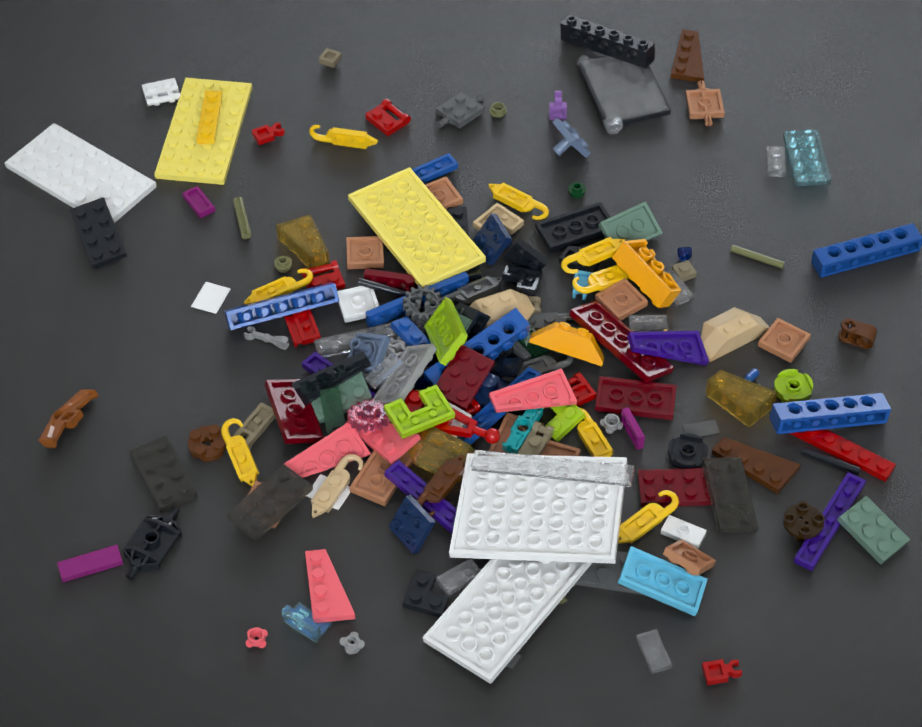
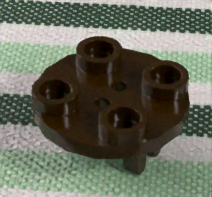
M800 501L786 510L783 525L791 536L796 537L797 541L800 539H812L822 532L825 517L817 508L805 501Z

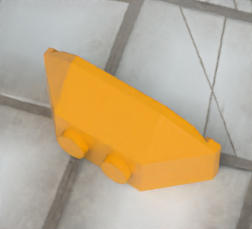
M554 322L533 332L529 343L599 366L603 365L604 355L593 334L584 328L576 329L566 322Z

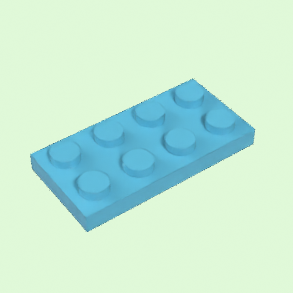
M631 546L617 583L695 616L698 613L708 579L700 575H691L684 568Z

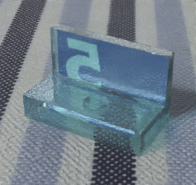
M300 602L294 608L286 605L282 609L283 622L314 642H317L332 626L331 622H313L312 610Z

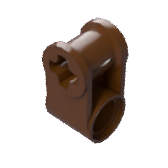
M846 318L842 321V330L838 333V338L841 342L863 349L872 348L877 334V328L874 325L851 318Z

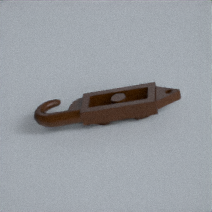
M464 455L445 461L416 501L421 506L425 501L439 503L445 498L464 474ZM431 511L428 514L432 517L435 511Z

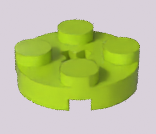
M787 369L778 374L774 382V392L781 399L782 403L805 401L811 398L813 381L805 372L804 375L798 373L796 369ZM793 384V386H798V387L794 389V388H791L790 385Z

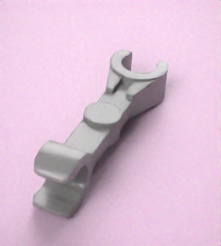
M253 326L247 327L249 333L244 332V337L247 340L257 338L267 343L271 342L283 350H286L289 346L286 336L274 337L268 333L256 332Z

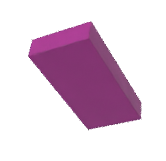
M198 186L182 193L185 201L199 218L215 212V206Z
M629 407L622 409L621 423H623L628 436L637 450L644 448L645 436Z

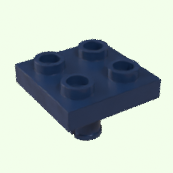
M494 213L490 214L473 239L476 246L486 256V263L488 265H494L504 249L511 247L510 245L513 242L512 237L500 218Z
M412 495L405 496L388 527L414 554L419 552L436 522Z

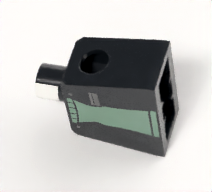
M458 303L455 307L468 335L466 342L482 332L491 318L489 315L462 303Z

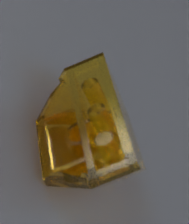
M435 427L417 433L421 439L408 450L414 464L432 474H436L447 459L451 460L461 455H464L463 468H465L467 453L477 454L470 444ZM463 475L460 477V479H459L457 482L462 481Z

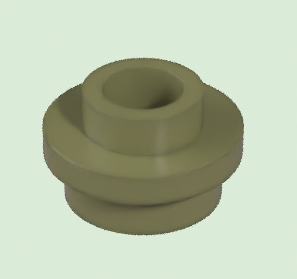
M495 102L490 107V114L493 117L500 118L507 113L505 105L501 102Z
M279 256L275 259L274 266L277 271L286 273L292 267V259L288 256Z

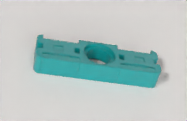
M543 408L525 410L522 416H518L510 429V436L506 443L502 442L503 451L512 455L518 454L532 430L534 422H539L541 419ZM523 425L528 427V429L520 431L518 427Z

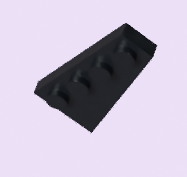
M363 351L295 381L291 385L306 406L372 365Z

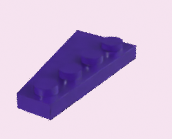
M699 331L629 332L627 335L632 352L707 366L709 363Z

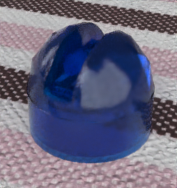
M678 248L677 254L679 259L682 261L684 259L690 260L692 248Z

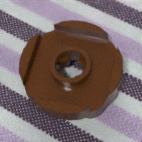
M216 424L202 426L189 433L188 448L190 454L195 459L197 457L204 462L215 461L223 456L225 449L227 450L221 429ZM207 441H211L210 446H207L204 443Z

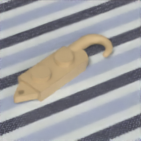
M356 454L344 456L335 469L330 472L311 500L312 518L325 512H330L350 483V474L344 468L350 461L354 460L358 462V470L360 471L363 467V460L360 456Z

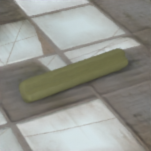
M235 197L233 202L241 237L244 240L250 239L251 231L243 198Z

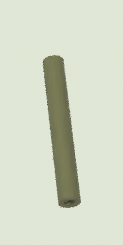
M732 245L730 252L783 269L785 264L783 261Z

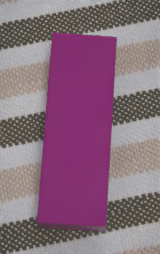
M113 545L57 562L62 582H67L123 565L118 545Z

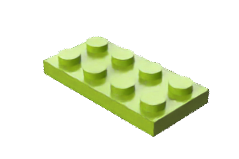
M445 297L424 327L431 344L437 348L435 353L439 363L446 366L455 357L459 347L466 342L468 335L452 300Z

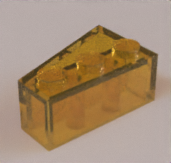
M311 215L276 224L278 240L286 244L291 252L298 255V258L308 268L330 263L329 251Z
M719 370L709 378L706 387V395L748 428L772 409V405L776 403L778 393L723 370Z

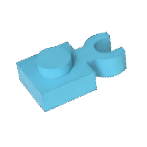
M578 270V273H575L574 278L579 277L577 284L582 287L589 286L587 279L592 272ZM573 289L572 297L575 299L577 294H582ZM582 294V300L586 299L587 294Z

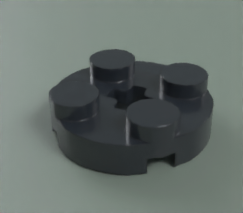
M692 433L680 434V437L676 439L674 437L669 443L668 456L672 466L681 469L701 468L707 460L708 446L702 442V438ZM690 449L691 454H687L683 451Z

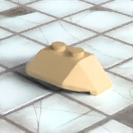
M511 289L477 299L469 306L491 317L484 329L515 308L518 309L527 321L535 312V308L527 295Z
M735 307L704 322L701 339L709 362L763 336L770 327L761 317Z

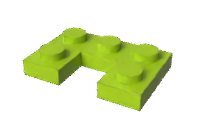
M437 384L419 391V397L425 407L414 412L409 411L402 398L384 405L386 415L402 439L455 418L454 410Z
M576 405L549 407L556 416L545 427H554L552 438L559 442L586 415Z

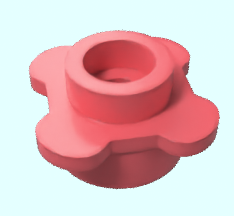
M255 627L247 631L248 640L245 644L248 648L253 646L259 648L266 647L267 630Z

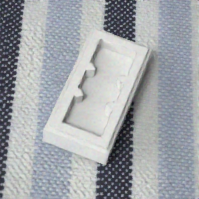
M669 515L660 534L676 541L682 539L699 549L707 530Z

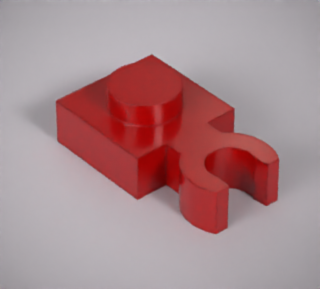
M280 122L273 124L272 127H269L267 124L252 130V135L259 146L274 141L275 136H283L285 134V130L281 128Z
M723 659L703 662L701 666L707 686L728 682V676L732 678L742 676V670L733 669L739 666V660L736 659L731 660L728 664H724Z

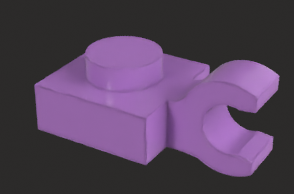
M555 91V102H549V120H555L556 118L565 120L567 118V102H562V91Z

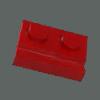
M310 309L294 313L291 316H284L294 347H297L299 344L306 345L321 341L319 330Z

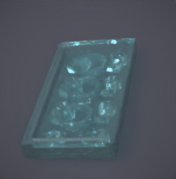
M784 131L783 139L795 186L831 184V176L819 131Z

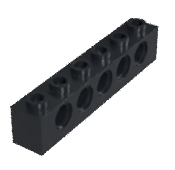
M571 15L560 23L561 40L645 69L655 61V43Z

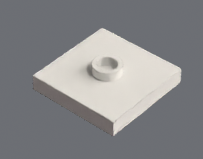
M358 286L337 291L339 297L338 304L345 323L365 319L366 311L379 306L374 289Z

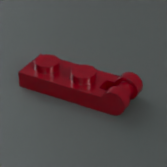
M365 269L364 279L410 292L411 287L416 289L415 279L412 275Z

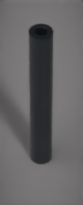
M359 278L357 284L400 297L405 296L406 292H410Z
M807 447L803 448V455L859 475L861 467Z

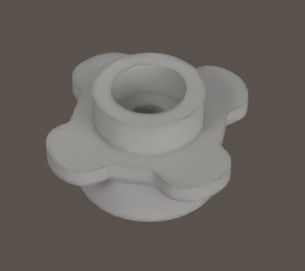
M608 414L604 419L600 420V425L604 426L608 434L623 428V423L620 422L619 417L615 414Z
M351 632L349 636L340 639V645L344 646L346 653L349 655L358 653L365 646V642L360 640L357 632Z

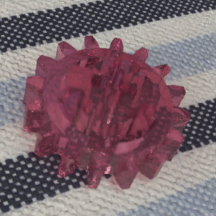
M364 399L363 403L357 401L356 406L351 405V410H348V424H351V428H356L358 432L364 430V433L368 431L374 433L375 429L382 430V426H388V422H390L384 411L386 403L382 404L381 400L374 402V399L370 401Z

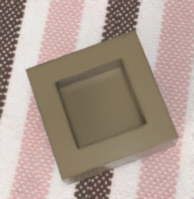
M326 48L319 57V63L334 68L342 58L341 52Z
M689 260L672 265L671 271L680 283L693 279L697 275Z

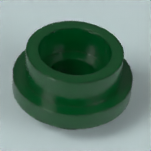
M574 182L568 186V192L571 197L578 199L583 197L586 187L580 182Z

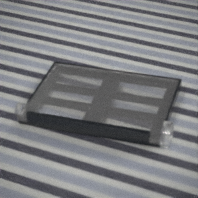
M583 55L576 62L587 91L608 133H618L625 124L671 115V109L650 66L645 69L607 55L592 59Z

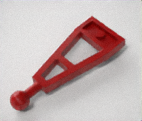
M412 389L404 402L410 412L425 407L419 397V391ZM452 408L455 412L454 419L465 424L468 428L450 426L453 421L451 419L424 430L471 438L473 434L484 437L490 444H495L500 440V433L497 429L490 428L486 430L477 427V421Z

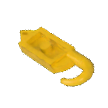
M505 183L489 184V189L494 199L522 213L529 212L534 208L543 212L540 216L533 215L532 219L544 220L549 215L548 207L533 199L532 196Z
M615 265L591 273L587 279L589 286H579L577 284L579 277L573 279L572 285L579 293L589 294L598 290L602 291L624 278L628 280L629 277L623 269Z
M228 419L221 428L226 448L239 480L253 486L259 471L249 446L243 436L231 437L228 430L231 424H238L240 427H243V424L239 419Z

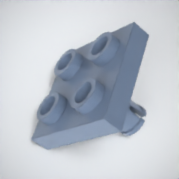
M556 118L552 122L564 137L553 147V150L559 156L570 146H573L584 157L591 154L587 149L589 145L583 138L579 137L580 134L565 120L562 122L559 118Z
M356 332L355 338L350 342L351 349L348 358L364 351L372 366L362 372L379 374L390 338L387 335Z

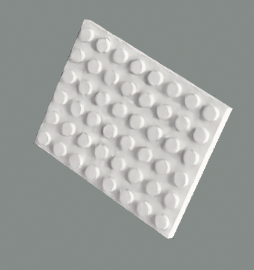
M467 453L449 550L450 558L615 564L628 463L627 458Z

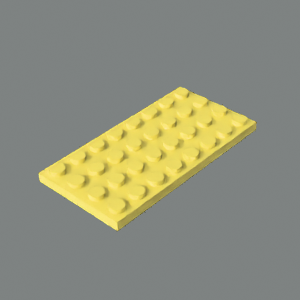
M185 78L180 93L181 96L179 97L155 171V179L224 185L252 92V83ZM205 91H222L223 95L215 144H197L196 140Z
M410 167L348 194V200L421 288H424L425 285H433L486 262V256Z

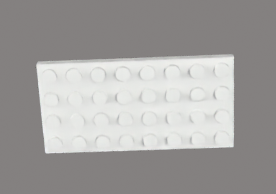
M55 123L5 162L6 168L73 208L104 197L114 223L157 187L155 181Z
M491 559L423 636V642L491 684L592 563Z

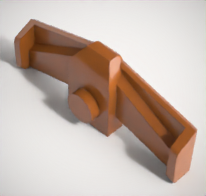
M95 389L79 390L52 414L38 441L46 448H56V442L64 428L71 429L78 425V422L84 416L80 409L91 399H96L99 396Z

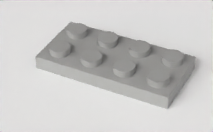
M433 344L407 346L370 405L374 409L384 408L385 404L401 398L405 402V398L414 388L417 379L423 374L428 362L432 360L437 348Z

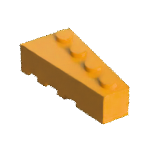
M646 239L623 241L612 257L617 266L628 274L629 279L640 287L641 292L652 300L653 305L658 308L669 307L681 292L678 284L669 273L664 272L665 266L663 263L654 258L656 253L653 249L649 250L647 248L648 242Z

